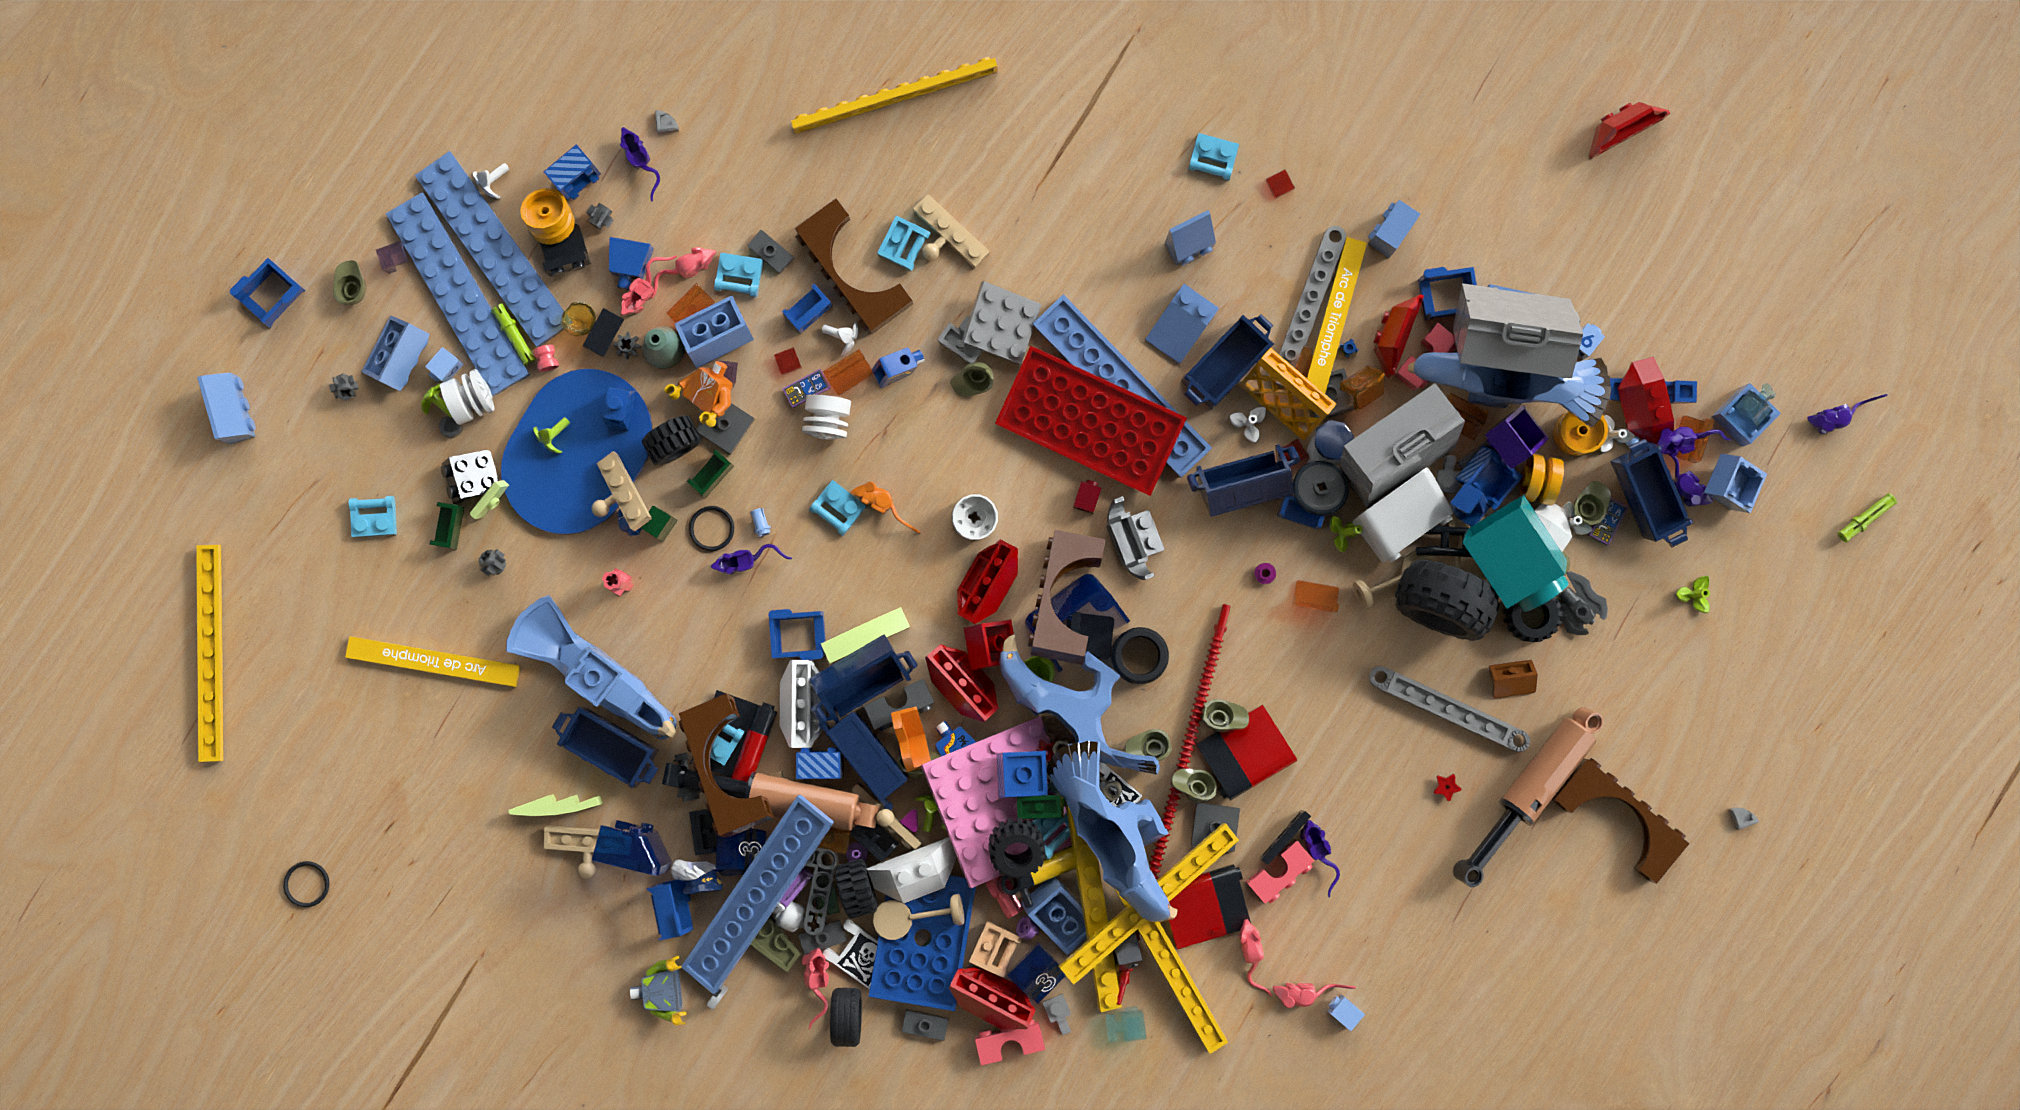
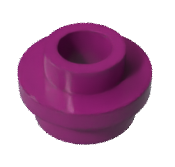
M1261 563L1256 567L1254 575L1259 583L1269 584L1274 581L1276 570L1269 563ZM1264 569L1269 571L1268 577L1262 576Z

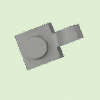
M1444 456L1443 470L1436 471V481L1442 492L1458 493L1459 482L1455 478L1460 472L1453 471L1455 456Z
M1063 993L1043 1001L1050 1022H1058L1062 1035L1070 1033L1071 1030L1065 1017L1071 1015Z

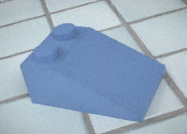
M1209 210L1169 229L1165 245L1176 266L1181 263L1183 266L1194 260L1193 257L1199 254L1205 256L1213 251L1212 248L1215 246L1216 240Z
M1183 284L1145 340L1180 364L1219 308L1186 284Z
M1057 877L1046 880L1030 894L1033 906L1026 908L1024 902H1021L1027 915L1067 955L1087 938L1082 905Z

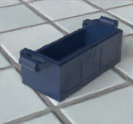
M1262 314L1250 320L1242 315L1200 361L1183 376L1181 382L1187 386V392L1184 395L1195 406L1205 403L1213 410L1257 364L1264 354L1272 348L1274 343L1268 337L1274 325ZM1255 320L1267 331L1266 334L1253 324Z
M1643 439L1628 446L1629 452L1610 462L1642 537L1654 542L1664 539L1671 548L1687 541V526L1693 524L1691 518H1687L1688 515L1681 501L1680 494L1676 489L1670 475L1671 473L1660 451L1662 450L1661 445L1647 443ZM1680 530L1683 531V533H1681V534H1679V535H1677V536H1675V537H1673V538H1671V539L1668 538V536H1670V535H1672V534H1674V533H1676V532H1678V531H1680Z
M1280 444L1275 445L1277 462L1275 461L1274 451L1204 469L1203 471L1201 466H1197L1196 472L1187 476V481L1191 491L1196 492L1199 490L1201 492L1210 517L1293 495L1294 488L1290 467L1299 463L1300 458L1295 447L1281 448ZM1288 452L1291 461H1287L1284 453Z
M883 634L810 678L814 690L820 699L811 708V711L820 723L834 720L837 724L840 720L835 710H837L841 718L857 707L862 706L864 703L903 681L904 678L901 672L907 681L912 680L909 674L917 667V663L910 651L897 654L886 635ZM900 658H904L909 668H905ZM824 705L830 715L826 717L819 706Z
M578 707L574 714L560 712L552 725V728L560 736L557 742L559 747H564L581 757V759L624 782L632 789L637 788L640 782L650 784L659 769L652 762L659 749L586 707ZM567 717H570L571 720L569 721L564 732H560V729L563 726L565 720L567 719Z
M851 712L831 729L827 721L824 723L819 722V728L826 732V735L864 783L884 805V809L891 811L893 804L888 802L886 797L905 783L909 777L901 771L895 759L857 712Z

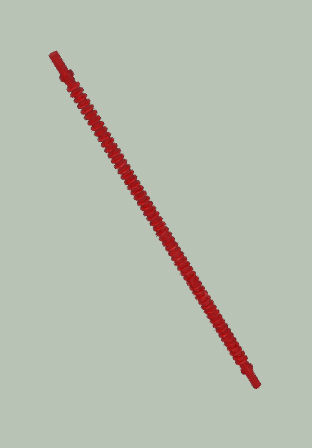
M1222 605L1218 623L1214 625L1215 634L1214 637H1211L1213 642L1209 643L1211 649H1208L1209 655H1206L1208 660L1204 661L1206 667H1203L1204 673H1201L1203 678L1199 680L1201 685H1198L1199 691H1196L1198 696L1194 698L1196 703H1193L1194 709H1191L1193 714L1189 716L1191 721H1188L1189 728H1186L1188 732L1184 734L1186 739L1183 740L1184 746H1181L1183 751L1179 752L1181 757L1178 758L1179 764H1176L1177 770L1189 769L1187 764L1190 763L1189 757H1192L1190 752L1194 751L1192 746L1195 745L1194 739H1197L1195 734L1199 733L1197 727L1201 726L1199 724V721H1202L1200 716L1203 715L1204 703H1207L1205 698L1209 696L1207 691L1211 690L1209 688V685H1212L1210 680L1214 678L1212 673L1216 672L1214 666H1217L1215 662L1219 660L1217 655L1221 654L1219 648H1222L1220 644L1224 642L1222 637L1227 631L1225 626L1231 608L1230 605ZM1174 787L1169 788L1171 794L1167 795L1169 797V800H1166L1168 805L1164 807L1166 812L1162 813L1164 819H1161L1168 833L1169 830H1172L1170 825L1174 824L1172 818H1175L1174 812H1177L1175 807L1179 805L1177 803V800H1180L1179 794H1182L1181 791ZM1170 834L1158 839L1157 843H1154L1156 848L1152 850L1154 855H1151L1152 861H1149V864H1151L1150 871L1155 879L1159 878L1157 876V873H1160L1158 868L1162 867L1160 861L1164 860L1162 855H1165L1163 851L1167 848L1165 843L1169 842L1167 837ZM1136 930L1137 941L1142 940L1140 933ZM1133 968L1122 970L1117 977L1119 993L1116 1004L1118 1005L1122 1003L1126 985L1130 983L1129 974L1130 971H1133Z

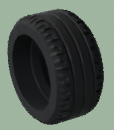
M1135 627L1123 632L1116 639L1112 647L1111 660L1115 671L1122 679L1133 684H1147L1155 681L1164 673L1169 661V650L1165 640L1156 631L1145 627ZM1143 637L1149 639L1158 650V662L1146 674L1132 673L1122 662L1123 647L1133 638Z
M835 988L832 991L830 1006L831 1043L836 1047H856L860 1043L861 991L858 988Z

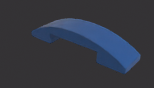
M1610 378V400L1620 401L1618 387L1623 378ZM1665 381L1670 404L1697 403V381Z

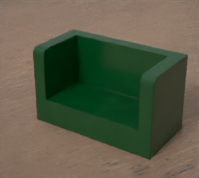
M716 449L713 451L714 455L695 477L692 480L689 478L686 481L705 498L734 467Z
M437 502L436 506L440 507L436 535L435 540H430L429 545L457 550L465 507Z
M652 506L649 510L652 519L640 528L664 542L678 520L662 509Z
M1062 795L1017 797V818L1065 817V799Z

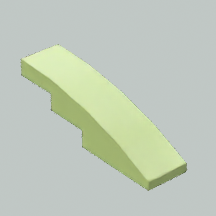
M900 607L821 643V646L831 664L848 656L883 634L888 638L910 626Z
M554 794L508 811L512 815L524 816L558 815L601 805L603 801L601 796H596L580 802L578 795L556 801Z

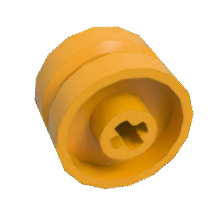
M542 188L529 194L522 202L520 209L522 220L536 241L542 244H555L566 239L573 231L575 225L574 214L561 192L551 188Z
M1569 411L1558 418L1553 429L1554 441L1558 448L1565 454L1574 457L1584 456L1599 449L1606 441L1608 434L1607 421L1603 415L1593 427H1589Z
M1533 454L1527 458L1520 482V497L1524 495L1529 502L1535 501L1538 497L1540 504L1554 505L1562 485L1564 474L1563 460L1551 457L1545 462L1543 455Z

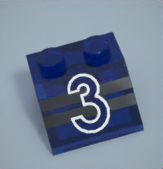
M750 828L728 838L720 837L718 834L716 870L720 875H744L765 844L766 831Z
M1039 942L1007 972V976L1037 1004L1065 977V974L1058 967L1060 963Z

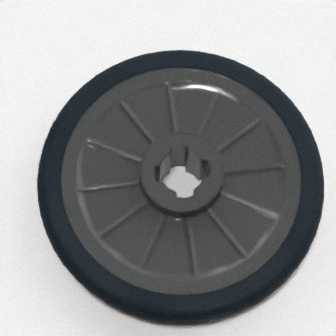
M1327 461L1307 463L1299 469L1293 481L1296 501L1304 510L1315 515L1324 516L1337 512L1346 503L1349 495V484L1345 474L1339 467ZM1319 485H1323V491H1319Z

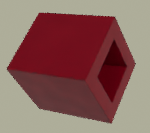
M1091 480L1081 481L1073 508L1094 514L1102 489L1098 487L1097 482Z

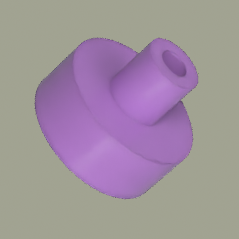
M859 842L850 844L846 850V857L849 862L858 859L865 861L868 856V850Z
M1024 916L1019 920L1016 932L1020 938L1030 940L1035 935H1038L1039 927L1030 917Z

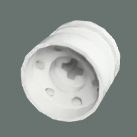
M476 369L470 371V377L467 374H462L463 385L455 378L440 384L446 406L453 419L459 425L473 420L472 409L479 416L485 414L484 409L488 413L493 412L495 409L491 391L486 381Z
M806 395L805 410L814 413V416L803 418V422L812 424V426H802V433L826 440L847 438V432L838 428H848V423L839 420V417L850 415L851 401L826 395Z
M980 494L968 495L962 498L952 511V524L955 531L961 537L968 540H980L989 536L995 530L998 522V512L994 503L989 498ZM973 512H977V516L980 517V520L975 521V524L971 523V519L968 518V515H972Z

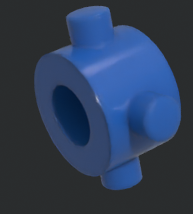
M1350 339L1345 344H1340L1345 357L1358 352L1353 339Z

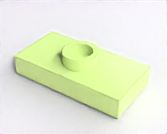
M504 480L494 482L470 512V515L474 519L485 517L490 509L493 510L499 504V498L509 484Z

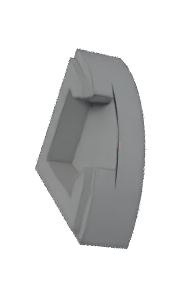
M655 111L658 133L679 131L678 124L671 115L664 111Z
M1729 809L1735 827L1738 830L1759 823L1757 817L1746 809Z
M722 985L719 991L708 1001L707 1006L714 1010L729 988Z

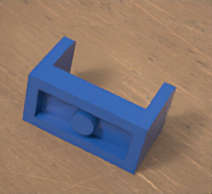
M815 284L811 286L812 290L788 311L786 309L782 311L784 316L800 334L832 307L830 300Z
M1466 482L1450 502L1456 518L1470 527L1480 522L1489 510L1484 493Z
M1292 495L1282 498L1277 517L1316 530L1321 528L1325 515L1320 516L1307 512L1298 504L1295 496Z

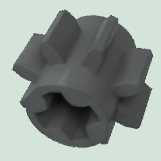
M598 203L597 206L591 204L586 212L590 216L587 221L600 230L603 226L609 228L614 220L610 216L612 211L601 203Z
M629 332L623 337L618 335V343L613 344L619 347L616 353L619 356L624 353L627 360L629 355L637 357V349L642 348L641 345L636 343L639 338L637 336L631 338ZM626 342L630 343L631 348L629 350L624 345Z
M341 373L332 378L334 384L329 386L331 392L334 393L335 399L340 398L346 401L356 396L354 390L359 388L357 382L354 381L353 375L348 376Z
M498 549L483 552L479 558V566L482 567L480 571L487 576L490 574L493 576L501 574L506 567V559L503 558L505 554Z

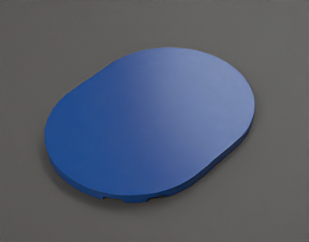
M598 369L570 371L548 382L530 403L505 447L501 463V478L509 484L505 494L510 504L531 525L551 533L576 534L588 531L609 519L619 508L617 502L609 507V512L604 517L595 516L592 512V505L595 501L605 500L612 495L597 463L613 451L619 455L632 482H635L649 456L641 441L652 430L653 424L650 412L643 398L636 392L629 431L606 426L602 415L608 388L620 387L637 391L621 377ZM565 417L570 424L551 441V444L556 449L562 451V453H554L546 449L543 443L537 440L533 428L537 426L538 431L547 428L551 429Z

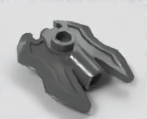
M1569 571L1567 576L1576 593L1568 587L1559 595L1563 602L1555 599L1561 605L1559 609L1562 611L1563 616H1560V620L1564 623L1568 633L1588 635L1589 631L1587 628H1584V624L1587 625L1589 623L1592 625L1596 621L1594 619L1596 614H1599L1603 620L1607 618L1608 607L1606 598L1597 595L1592 589L1590 581L1584 576Z

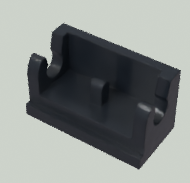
M603 308L583 347L604 357L624 319Z
M707 809L689 812L695 856L722 851L720 836L714 832L712 822H714L712 814H709Z
M877 823L875 828L857 825L850 832L851 836L881 862L899 844L897 840Z
M1135 932L1113 950L1117 972L1139 966L1138 963L1143 961Z

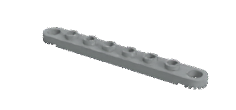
M1339 226L1328 228L1324 234L1279 353L1296 370L1346 240V233ZM1331 232H1338L1341 238L1339 242L1334 243L1329 239ZM1276 381L1278 386H1283L1280 382Z
M1375 667L1369 673V681L1374 687L1504 747L1521 752L1530 746V737L1525 731L1386 667ZM1378 671H1382L1386 675V680L1381 684L1376 682L1374 678ZM1521 735L1524 738V743L1521 747L1513 744L1514 736Z

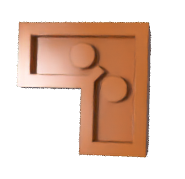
M917 707L892 712L894 730L899 742L906 772L922 769L921 765L931 761Z

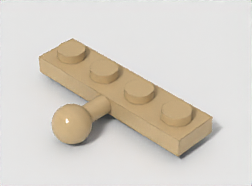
M929 194L913 208V211L940 236L934 243L926 244L923 247L922 254L925 259L935 260L939 256V249L946 242L974 269L989 255L990 251Z
M614 451L599 461L597 465L612 495L605 500L595 501L592 505V512L597 517H604L608 514L609 507L617 502L630 529L636 531L652 518L619 455Z
M860 783L852 789L855 794L859 795L860 803L865 802L866 804L879 806L877 814L879 825L886 827L892 834L897 832L902 837L900 841L908 849L913 847L916 850L920 846L922 841L903 825L890 810L884 809V806Z
M546 826L544 831V849L583 852V863L578 867V874L584 879H590L596 872V868L592 863V852L630 855L632 850V832Z

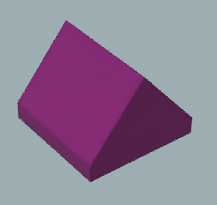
M912 809L900 820L903 825L913 832L918 830V814L916 809Z

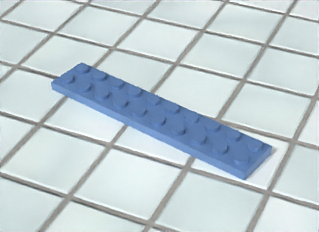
M450 151L415 175L536 347L542 346L573 324Z
M422 192L385 213L476 370L486 381L492 396L501 393L530 376L528 369L523 365L504 330H500L499 327L501 325L491 312V306L426 195Z
M1064 294L1032 323L1070 364L1178 413ZM1186 421L1166 464L1182 478L1212 447Z
M798 795L682 964V968L712 994L719 991L834 823L832 819L802 795Z

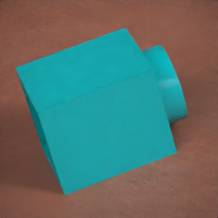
M1524 495L1467 529L1463 544L1506 608L1518 603L1523 612L1530 611L1551 600L1569 585L1568 580L1564 576L1567 559Z

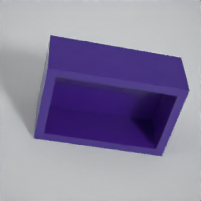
M1521 405L1485 434L1488 444L1497 450L1501 461L1506 466H1509L1511 470L1532 456L1549 439L1524 405Z

